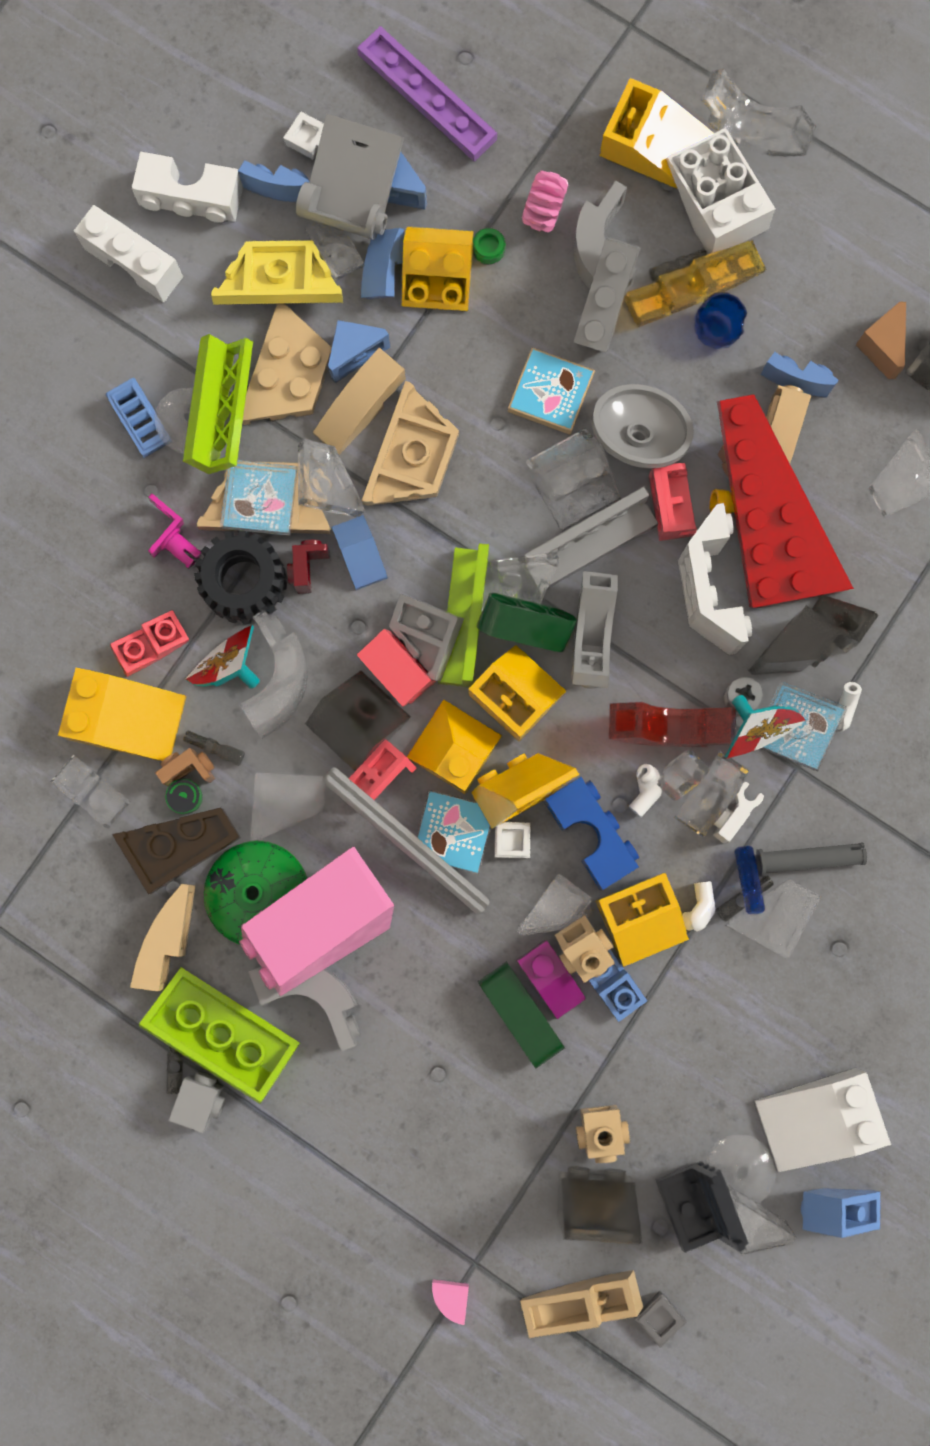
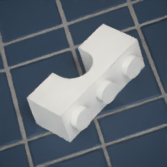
M140 151L131 188L139 205L151 211H158L160 209L174 211L176 214L184 217L192 215L203 216L217 223L236 221L243 190L238 169L205 163L203 175L198 182L192 185H181L178 183L179 172L173 157Z
M95 205L91 207L74 230L86 251L110 267L114 262L121 266L133 277L139 287L163 303L183 278L179 266L173 257Z

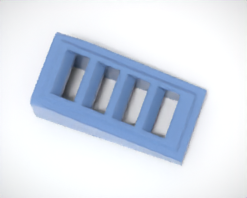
M135 378L129 379L106 393V397L144 458L173 442ZM144 405L145 408L129 418L126 416V414ZM150 417L153 420L137 430L134 429V426ZM156 429L159 430L160 433L144 443L141 441L140 438Z

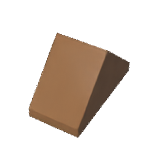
M899 301L868 328L856 344L888 379H896L905 367L906 302Z

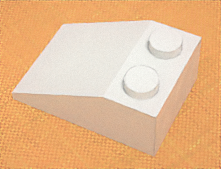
M856 1068L754 1101L778 1172L854 1157L891 1145L866 1072Z

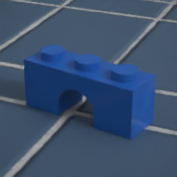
M582 777L546 798L544 803L562 831L574 824L584 823L592 827L596 832L598 838L597 847L590 856L581 862L601 891L639 868L635 862L639 855L629 840L623 843L616 830L620 826L609 810L604 813L597 800L601 799V796L591 781L585 783Z

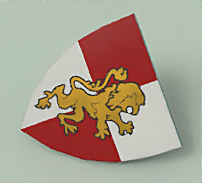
M250 625L223 641L193 669L186 680L194 686L205 687L215 685L218 687L238 676L250 689L256 687L260 679L245 665L254 626Z
M739 695L732 700V704L744 722L725 757L727 759L758 750L788 734L806 720L798 710L791 707L774 705L753 710L744 695Z

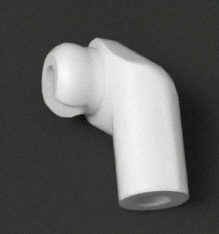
M847 682L844 685L837 708L844 710L836 728L839 732L850 727L862 689L855 682Z
M643 764L638 767L636 776L640 794L628 806L640 818L643 817L662 794L660 774L650 764Z
M711 881L694 883L697 904L691 912H684L682 915L685 928L688 931L694 929L698 932L704 929L715 914L716 907Z

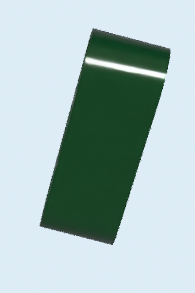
M489 593L476 627L481 632L495 638L555 652H564L577 618L555 607L499 593Z
M507 961L477 981L536 1069L565 1049Z

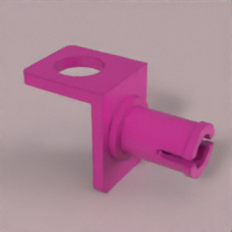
M151 493L148 497L150 502L173 522L148 550L149 554L155 558L161 550L164 551L166 549L186 565L188 569L191 568L195 562L185 552H188L197 560L202 555L201 550H198L179 534L180 528L184 525L183 519Z

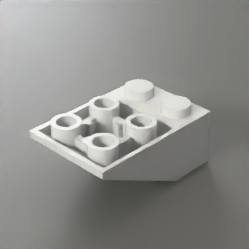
M726 128L667 156V163L694 232L710 259L769 230L775 207Z

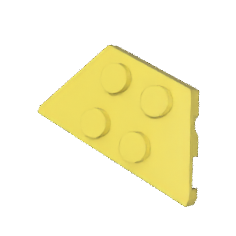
M313 240L246 241L238 252V258L231 262L225 271L226 279L220 288L214 287L211 292L213 305L343 303L342 289L339 285H336L331 277L330 269L326 262L320 258L319 250Z

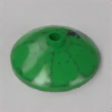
M265 841L241 843L224 852L212 865L204 885L205 909L211 923L218 932L230 941L240 944L239 941L243 939L241 929L243 924L308 878L297 858L285 848ZM255 886L259 890V896L255 900H250L247 896V891L250 887Z

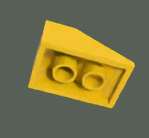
M76 667L58 736L69 741L163 761L173 752L186 696L113 675Z
M524 753L507 763L508 770L500 774L496 770H492L477 779L480 785L471 793L490 827L493 829L544 801L576 778L579 773L576 768L540 753L530 758H527Z

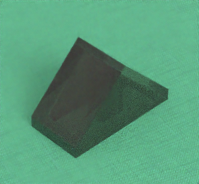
M821 595L803 622L807 627L847 653L861 642L879 615L875 611Z

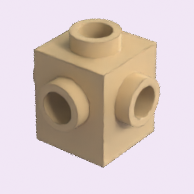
M586 916L581 917L555 934L563 951V954L559 956L570 974L577 972L584 983L591 978L602 975L610 966L615 964L609 953V950L613 948L611 941L603 929L596 932Z
M617 1105L580 1109L582 1126L576 1127L579 1149H585L588 1159L595 1158V1163H610L617 1161V1155H625L624 1144L630 1143L627 1121H621L620 1109ZM601 1132H608L605 1138H598V1135Z

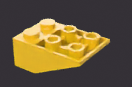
M630 78L603 134L600 157L678 189L667 163V156L714 133L661 90Z

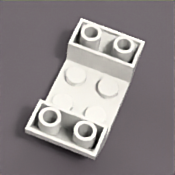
M721 503L714 507L689 541L678 560L689 627L728 655L736 654L749 641L748 637L752 636V626L749 616H744L742 606L714 610V607L718 605V598L715 586H710L708 573L712 570L710 556L718 555L727 543L730 535L733 534L732 516L730 513L726 514L724 503Z

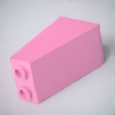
M352 847L241 926L243 939L239 942L246 956L250 960L255 957L262 967L258 972L269 990L275 988L278 994L282 996L389 930L394 904L355 847Z

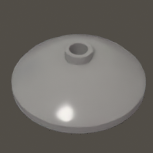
M627 384L612 388L599 398L592 414V428L601 446L618 460L632 466L661 468L672 465L687 453L693 440V424L686 409L671 395L651 386Z

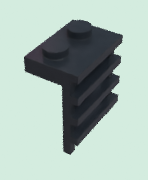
M699 1161L655 1179L683 1252L686 1253L717 1239L738 1252L746 1250L745 1245L749 1243L720 1169L716 1170L715 1167H710L709 1164Z

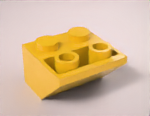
M420 227L406 228L403 239V307L468 311L474 231Z
M514 645L492 663L471 685L468 693L477 704L520 742L566 693V690L523 650Z
M666 873L658 874L595 901L623 967L689 940L680 906Z

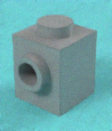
M196 1072L195 1076H187L183 1079L169 1121L204 1133L209 1129L212 1119H218L226 1100V1098L221 1096L224 1086L216 1084L217 1078L206 1073Z

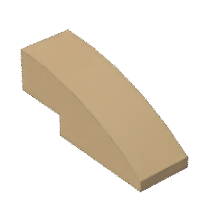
M379 347L338 395L313 431V434L339 456L384 408L383 403L406 380L405 369Z
M181 884L167 900L153 921L135 963L130 988L162 991L166 988L171 956L181 957L186 954L195 893L194 885Z
M634 1270L575 1282L520 1300L529 1338L597 1328L602 1322L637 1317L643 1308Z

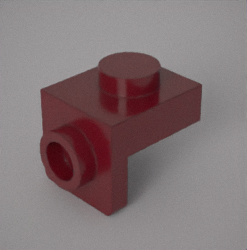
M315 539L303 540L301 545H292L293 563H287L288 583L294 584L298 594L311 593L310 560L330 558L328 545L322 544L320 540Z

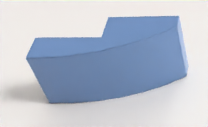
M244 160L238 170L243 188L275 200L297 202L302 185L305 182L310 183L307 176L301 171L294 168L290 170L282 165L279 166L273 175L265 166L261 164H256L255 166Z
M403 228L386 229L383 235L378 234L375 240L371 239L364 261L361 298L394 297L395 265L403 264Z
M776 352L767 361L760 374L780 386H796L802 389L803 393L816 397H827L838 382V379L833 376L831 370L824 365H817L810 361L802 371L793 359L785 355L781 356Z
M609 950L615 964L610 966L602 975L591 978L588 981L617 1021L620 1022L646 1003L647 999L612 951Z

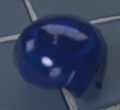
M728 292L714 293L701 304L696 312L694 329L698 339L704 345L713 349L729 348L744 333V320L747 316V309L739 297Z

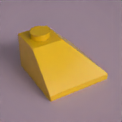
M443 699L407 758L458 791L466 794L502 735Z

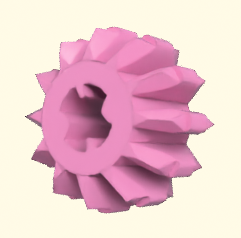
M542 170L535 176L523 211V224L539 232L549 233L554 229L567 192V179L560 177L559 174Z

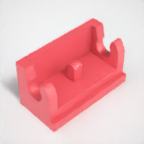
M685 463L651 468L649 473L655 518L658 522L659 541L691 537L697 532Z
M383 629L357 654L360 660L402 707L408 703H413L436 682L429 678L427 675L428 671L410 654L406 646L390 630Z
M385 739L349 779L375 800L405 767L411 773L417 768L402 752Z

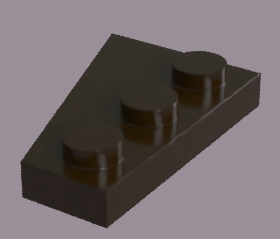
M221 807L159 824L143 826V828L127 832L123 831L112 834L148 894H153L241 838Z

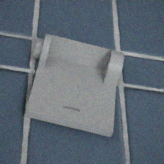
M326 113L310 183L305 182L298 194L296 203L297 216L375 240L378 234L383 235L388 220L385 210L404 137Z

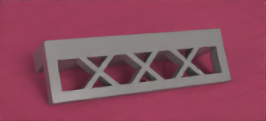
M645 487L638 489L524 554L523 566L539 593L657 527L658 522L646 504L649 494Z

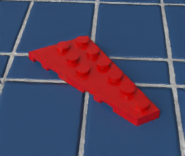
M755 395L718 401V413L749 607L756 608L854 589Z

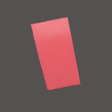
M171 610L142 624L140 630L111 643L110 648L126 677L180 648L189 641V638L174 611Z

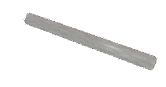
M333 767L325 774L323 783L472 911L476 914H481L487 908L490 901L484 894L341 771Z

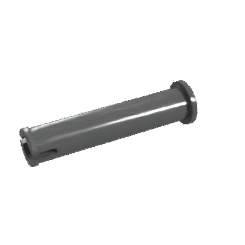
M863 842L763 852L762 849H757L756 867L758 875L765 877L766 873L866 865L867 851L862 849L865 847Z

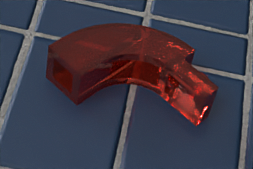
M644 702L610 703L609 739L649 746L707 747V745H731L736 736V709L732 707L675 709L657 707Z

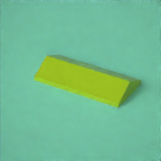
M180 967L139 1023V1027L259 1104H261L278 1080L300 1042Z

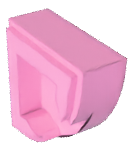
M433 1279L432 1293L438 1309L449 1320L464 1325L469 1284Z

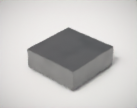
M661 1291L642 1308L637 1317H634L660 1348L687 1323L685 1318Z

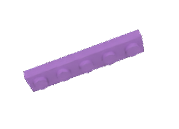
M381 26L357 47L358 55L474 162L497 141V132Z

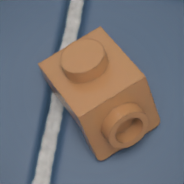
M188 748L180 755L178 752L171 754L160 763L162 768L155 772L160 781L166 786H169L178 779L184 778L195 769H197L205 781L211 783L215 780L211 773V770L215 768L211 760L203 751L198 754L191 748Z

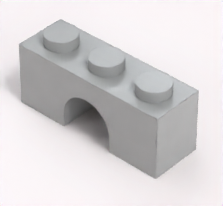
M610 237L605 239L574 343L607 352L641 247Z

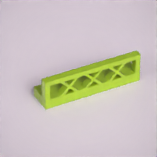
M211 334L200 338L183 462L207 474L237 466L253 341L246 337L230 344L224 343ZM239 353V358L233 365L234 355ZM235 383V388H234L233 392L230 394V396L228 397V395H229V390H230V388L233 386V384ZM231 413L230 421L224 428L225 420ZM227 444L225 457L220 459V453Z
M479 543L478 550L455 547L447 612L464 618L442 680L438 681L439 684L471 687L473 684L480 631L476 625L482 613L489 544Z

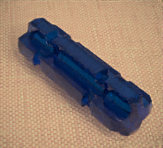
M748 845L738 847L734 852L746 912L749 915L762 913L765 911L763 895L761 894L762 889L755 863L754 849Z

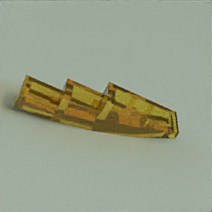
M753 240L696 258L688 267L661 275L655 283L628 291L624 300L636 326L640 327L728 291L764 273L766 268Z

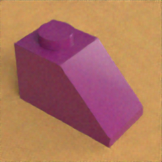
M547 940L542 941L516 960L556 1019H559L586 999Z

